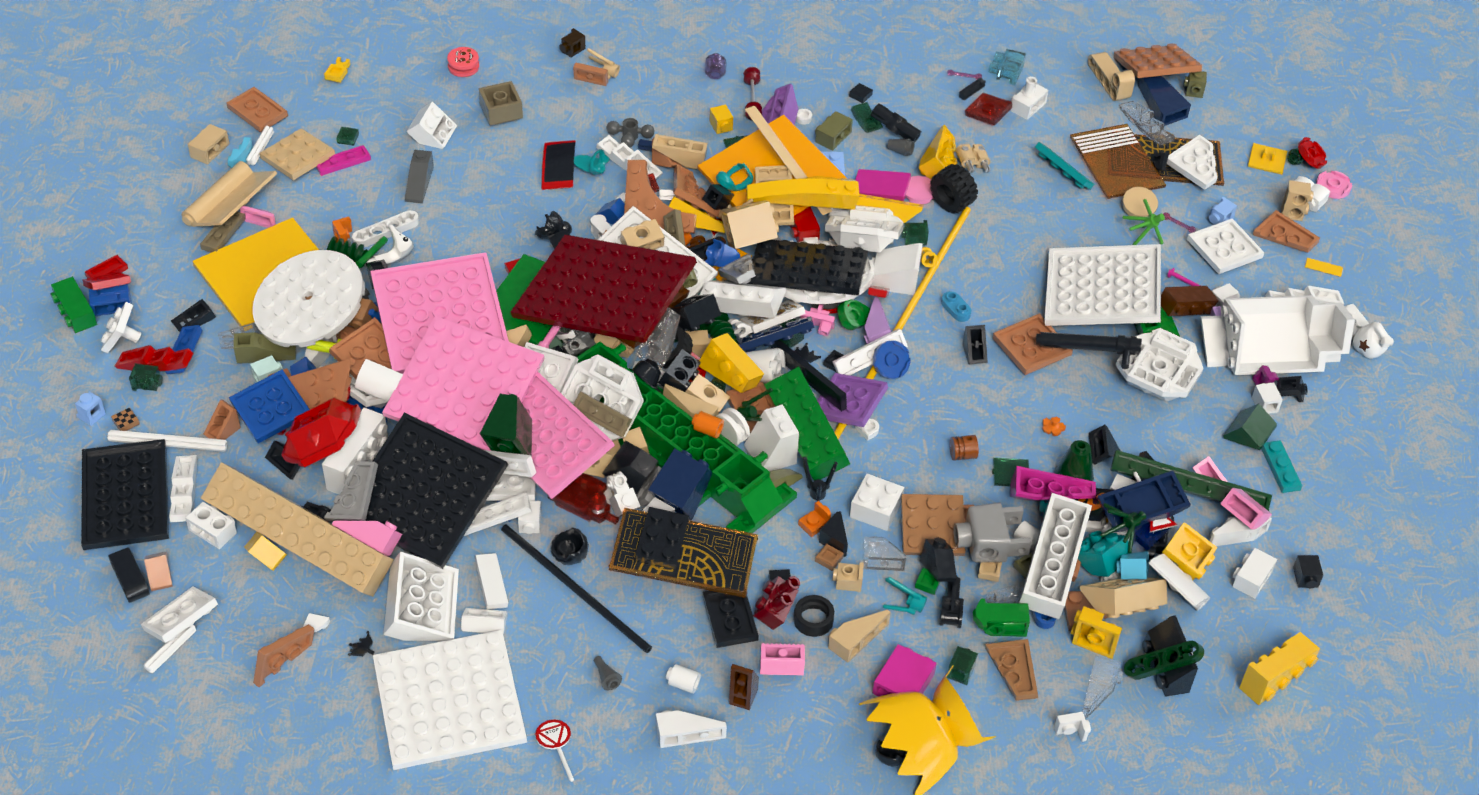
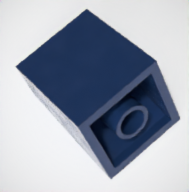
M674 448L648 490L653 497L675 508L676 513L689 515V520L692 521L712 476V472L709 469L710 465L702 459L698 461L693 459L692 455L685 450L680 452Z

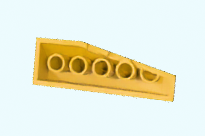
M814 176L749 184L746 187L747 201L753 199V202L766 200L773 204L855 210L859 199L858 181L849 178Z

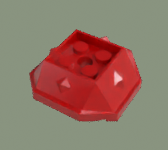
M332 398L296 416L290 430L285 433L287 441L281 454L286 462L298 463L301 467H307L341 450L345 444L344 440L356 428L362 410L358 404L351 405Z

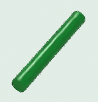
M382 236L356 262L358 268H361L388 242L385 236Z

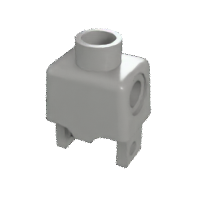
M1001 502L969 507L965 523L954 524L956 548L969 547L971 559L976 563L1006 562L1007 557L1029 555L1032 543L1031 538L1010 539L1007 525L1021 524L1024 512L1023 507L1002 508Z

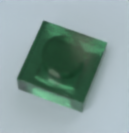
M341 127L336 138L337 143L354 146L359 136V130Z

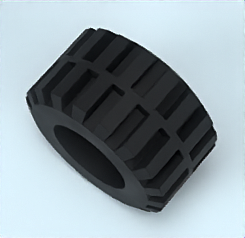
M958 164L948 165L931 178L930 190L932 191V196L937 204L947 212L959 213L978 197L977 184L974 178L970 175L969 171H966L964 167H960Z

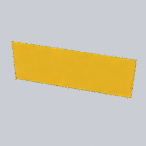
M1307 258L1305 265L1306 268L1341 277L1343 271L1341 266Z

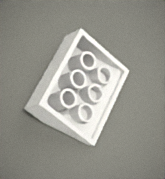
M400 552L390 566L384 635L403 641H447L454 639L459 569L446 565L441 569L426 559Z

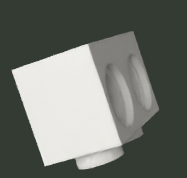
M202 502L185 517L189 531L219 550L237 534L234 519L229 515L222 514L216 507L209 506L205 502Z

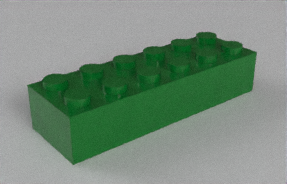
M799 367L764 384L766 390L773 389L769 395L775 407L783 404L799 432L798 451L802 458L804 456L807 458L809 471L814 481L827 477L834 462L838 463L835 472L850 465L844 449Z

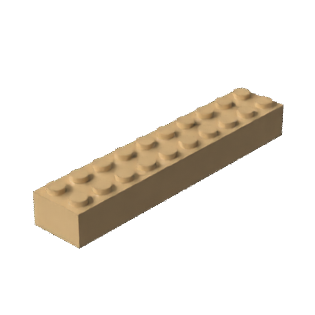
M222 462L200 498L356 590L372 597L375 595L394 561L391 557L375 550L333 526L328 521Z

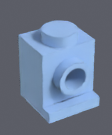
M1222 197L1218 205L1215 204L1210 211V222L1215 225L1229 219H1234L1237 205Z
M90 391L82 394L75 403L78 412L76 414L77 418L90 426L106 414L101 398Z

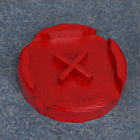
M1304 137L1298 143L1300 154L1312 167L1321 169L1327 164L1325 151L1319 143L1310 141L1311 138Z

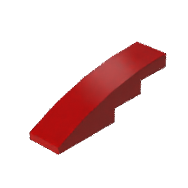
M151 345L122 352L115 367L131 371H171L186 368L194 353L189 348L174 352L170 347L155 350Z

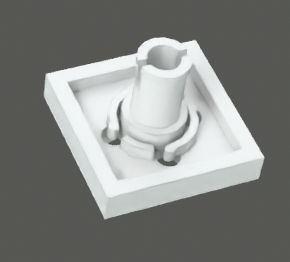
M126 302L122 308L118 307L113 316L114 318L111 317L106 325L108 331H105L101 338V342H103L101 351L108 354L121 336L134 343H137L141 332L126 326L133 307L132 304Z

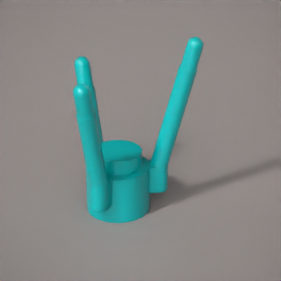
M891 577L885 579L886 582L909 595L906 602L909 608L884 604V609L908 612L915 615L916 611L922 612L928 597L914 592Z

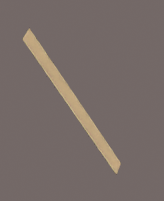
M755 106L746 108L745 111L795 179L806 178V174ZM817 207L822 215L832 212L831 208Z

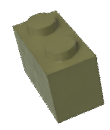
M835 111L816 128L815 142L833 151L852 132L853 119Z

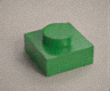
M922 568L915 588L935 595L940 582H937L927 569Z

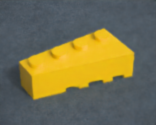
M1299 632L1286 640L1281 648L1277 646L1272 649L1268 656L1264 654L1259 657L1257 663H1249L1239 689L1257 705H1260L1265 700L1269 702L1275 696L1276 691L1279 689L1284 690L1289 685L1291 679L1299 678L1306 667L1311 668L1316 664L1320 648L1303 633Z

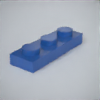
M199 325L182 327L172 350L175 352L189 348L193 352L203 331ZM186 368L165 372L166 374L184 373Z

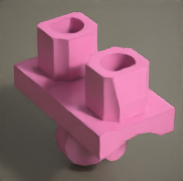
M819 304L818 309L811 307L810 311L805 310L806 314L801 315V319L811 316L814 325L819 326L818 334L828 336L831 329L834 330L835 317L829 316L830 311L823 310L824 304Z

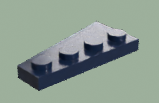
M810 316L788 322L784 328L781 325H777L768 329L766 333L763 331L755 334L752 333L747 338H740L738 336V343L743 351L751 352L761 345L770 346L779 339L788 340L797 333H809L815 327Z

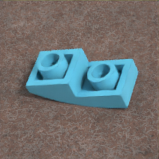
M244 137L242 144L239 145V149H233L231 156H228L229 167L232 168L239 161L247 164L246 158L253 148L251 138Z

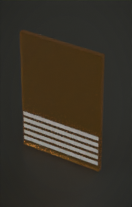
M1128 124L1070 134L1071 140L1107 199L1124 196L1126 191L1133 187H1144L1149 190L1166 187L1165 182Z

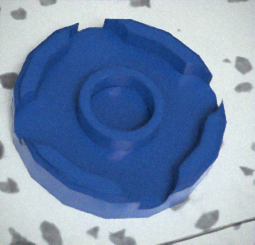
M885 341L875 349L873 355V365L876 372L887 379H896L903 376L908 371L911 363L908 349L898 341Z

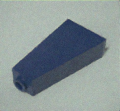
M1163 76L1140 78L1138 87L1160 128L1188 118L1191 104Z

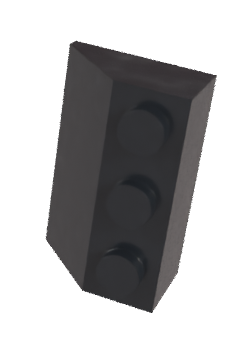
M1176 615L1167 618L1147 631L1145 640L1142 643L1145 653H1151L1187 642ZM1177 652L1170 655V663L1177 659ZM1155 658L1151 661V668H1155L1157 666L1158 658ZM1193 663L1156 674L1158 687L1162 689L1164 696L1190 693L1198 670L1197 664Z

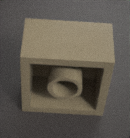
M512 81L478 88L479 103L490 126L523 118L522 101Z

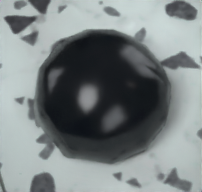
M878 740L876 757L881 763L891 767L901 765L908 751L882 748L883 741Z

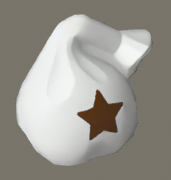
M1372 322L1361 327L1353 339L1355 350L1369 359L1379 357L1394 343L1393 338L1387 334L1379 322Z

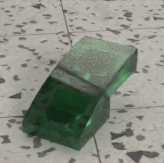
M868 102L852 106L851 111L855 119L866 133L883 128L881 122L871 116L872 110Z

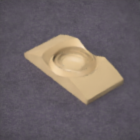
M786 165L755 167L756 183L792 179V173ZM773 204L775 211L773 215L774 222H777L778 226L794 225L793 205Z

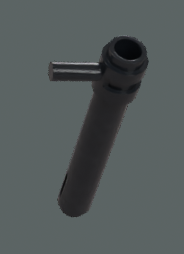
M1041 332L1040 334L1037 333L1036 345L1049 348L1116 352L1117 354H1123L1121 368L1128 369L1130 355L1141 354L1142 338H1137V336L1127 338L1125 335L1112 337Z

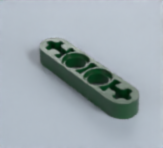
M1193 640L1129 659L1124 665V672L1130 678L1140 680L1199 662L1204 656V648ZM1177 652V659L1170 663V655ZM1158 658L1157 666L1150 668L1151 661Z

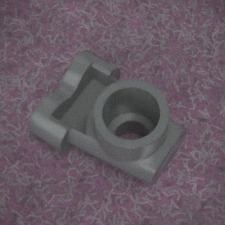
M576 332L577 335L562 346L564 352L578 357L580 353L593 347L596 343L588 332Z

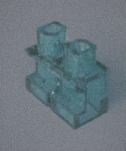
M1006 49L1005 53L996 51L994 60L991 61L989 73L997 74L996 80H1000L1003 77L1009 79V84L1016 85L1024 67L1026 53Z

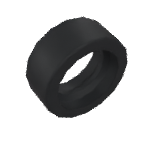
M809 595L801 598L795 605L793 619L795 627L799 632L811 637L822 636L828 633L833 627L834 607L828 599L822 596ZM807 609H819L827 617L822 622L811 623L802 617V612Z

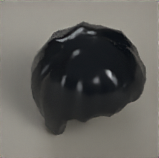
M572 527L556 535L554 540L551 541V554L555 557L556 561L561 562L563 565L580 563L587 556L589 548L587 537L579 529Z

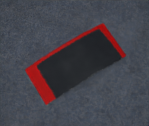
M576 140L547 142L544 144L542 190L573 187Z

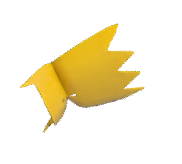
M952 667L938 684L932 701L919 692H901L875 697L859 703V705L879 703L866 720L891 724L881 745L882 748L908 751L897 774L923 775L914 795L924 794L947 773L958 758V746H974L996 737L981 736L959 694L946 678Z

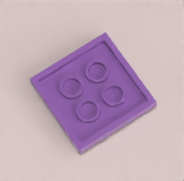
M834 373L830 381L846 393L847 409L841 412L822 395H820L817 401L828 421L864 427L887 391L888 384L883 381Z

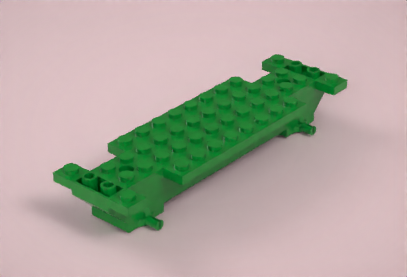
M598 342L577 357L579 359L578 364L598 354L632 372L627 368V362L619 356L620 353L626 350V346L623 343L612 349ZM634 373L644 402L629 430L640 427L649 453L659 461L658 466L660 468L664 466L674 448L680 452L685 450L692 455L693 459L697 461L702 459L710 465L709 469L712 472V476L699 506L711 497L737 518L726 526V531L750 536L797 498V492L787 484L782 483L778 487L774 486L770 479V471L761 464L768 458L766 452L762 451L756 457L746 454L721 434L716 439L694 430V425H692L693 418L663 395V389L657 385L662 393L658 392ZM601 397L600 402L604 403V397ZM622 438L618 439L620 447L624 443Z

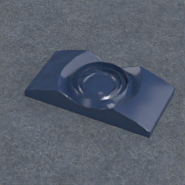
M1174 471L1098 495L1097 497L1112 528L1123 523L1124 517L1108 513V509L1103 506L1104 503L1127 514L1143 511L1146 514V519L1142 520L1141 524L1136 526L1135 529L1154 520L1167 519L1191 506ZM1125 526L1114 533L1128 531L1129 528Z

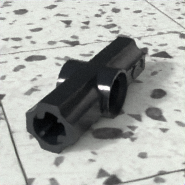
M878 103L872 110L871 116L886 125L885 127L895 134H899L905 139H910L914 143L920 137L922 131L882 104Z

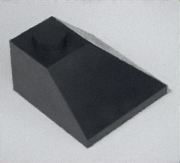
M625 440L602 474L607 477L621 471L627 478L626 482L629 489L633 487L637 496L659 465V461L641 448Z

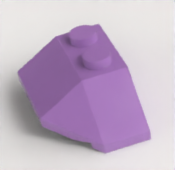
M788 84L777 88L774 92L775 95L769 99L763 108L762 116L767 123L785 115L795 125L798 105L793 85Z

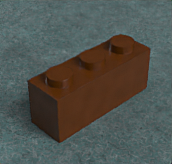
M1208 286L1165 287L1161 294V307L1168 316L1210 314L1212 307H1215L1219 301Z

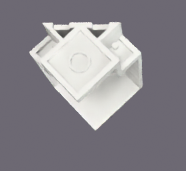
M1313 295L1225 298L1224 306H1221V316H1200L1207 367L1228 366L1234 375L1256 374L1262 365L1268 366L1271 372L1275 373L1324 372L1326 362H1340L1341 354H1349L1355 321L1342 303H1319Z

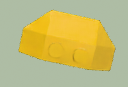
M859 194L856 204L859 206L888 208L893 212L894 216L899 217L904 223L920 213L924 207V204Z

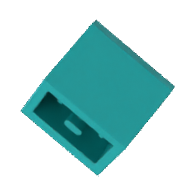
M1094 531L1082 541L1078 560L1091 575L1109 577L1117 570V561H1120L1121 556L1129 554V542H1123L1125 535L1111 533L1105 537H1100L1101 531Z

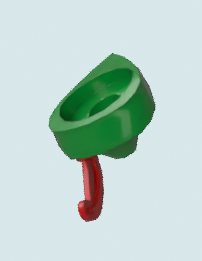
M853 299L842 302L838 308L823 309L830 311L829 314L838 313L842 326L847 330H855L865 325L870 312L869 307Z

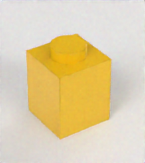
M727 105L710 108L709 121L716 134L733 131V116Z

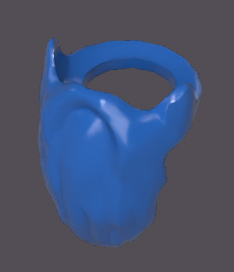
M713 239L714 244L708 246L706 250L707 260L705 262L710 266L723 267L740 258V254L736 249L729 247L722 241Z

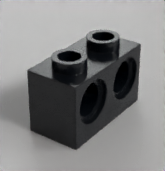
M682 349L658 383L663 387L667 384L685 392L691 384L688 380H694L700 372L697 368L701 362Z

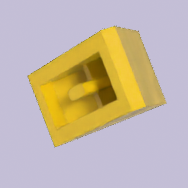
M256 532L244 546L250 554L272 571L275 570L287 555L259 532Z

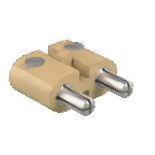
M962 144L956 148V153L962 166L967 168L970 173L974 172L973 165L976 168H983L986 173L990 172V159L982 144H973V147L970 144Z

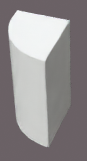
M366 359L359 371L354 388L388 402L403 374Z

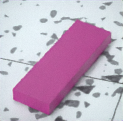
M362 145L334 154L325 162L318 164L316 169L323 176L370 161L371 156L365 146Z

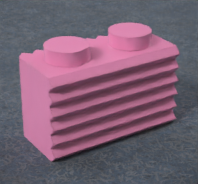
M761 644L760 674L804 675V644Z

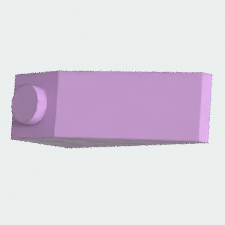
M875 297L865 324L867 334L864 335L867 344L892 332L878 297Z

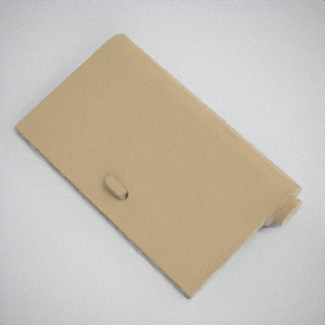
M239 161L182 212V221L186 225L193 227L222 225L237 210L245 206L250 201V198L277 175V172H253L245 162Z

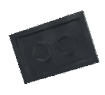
M649 507L636 551L635 561L676 570L689 522V515Z
M745 587L743 591L729 588L703 591L702 597L716 648L759 640Z

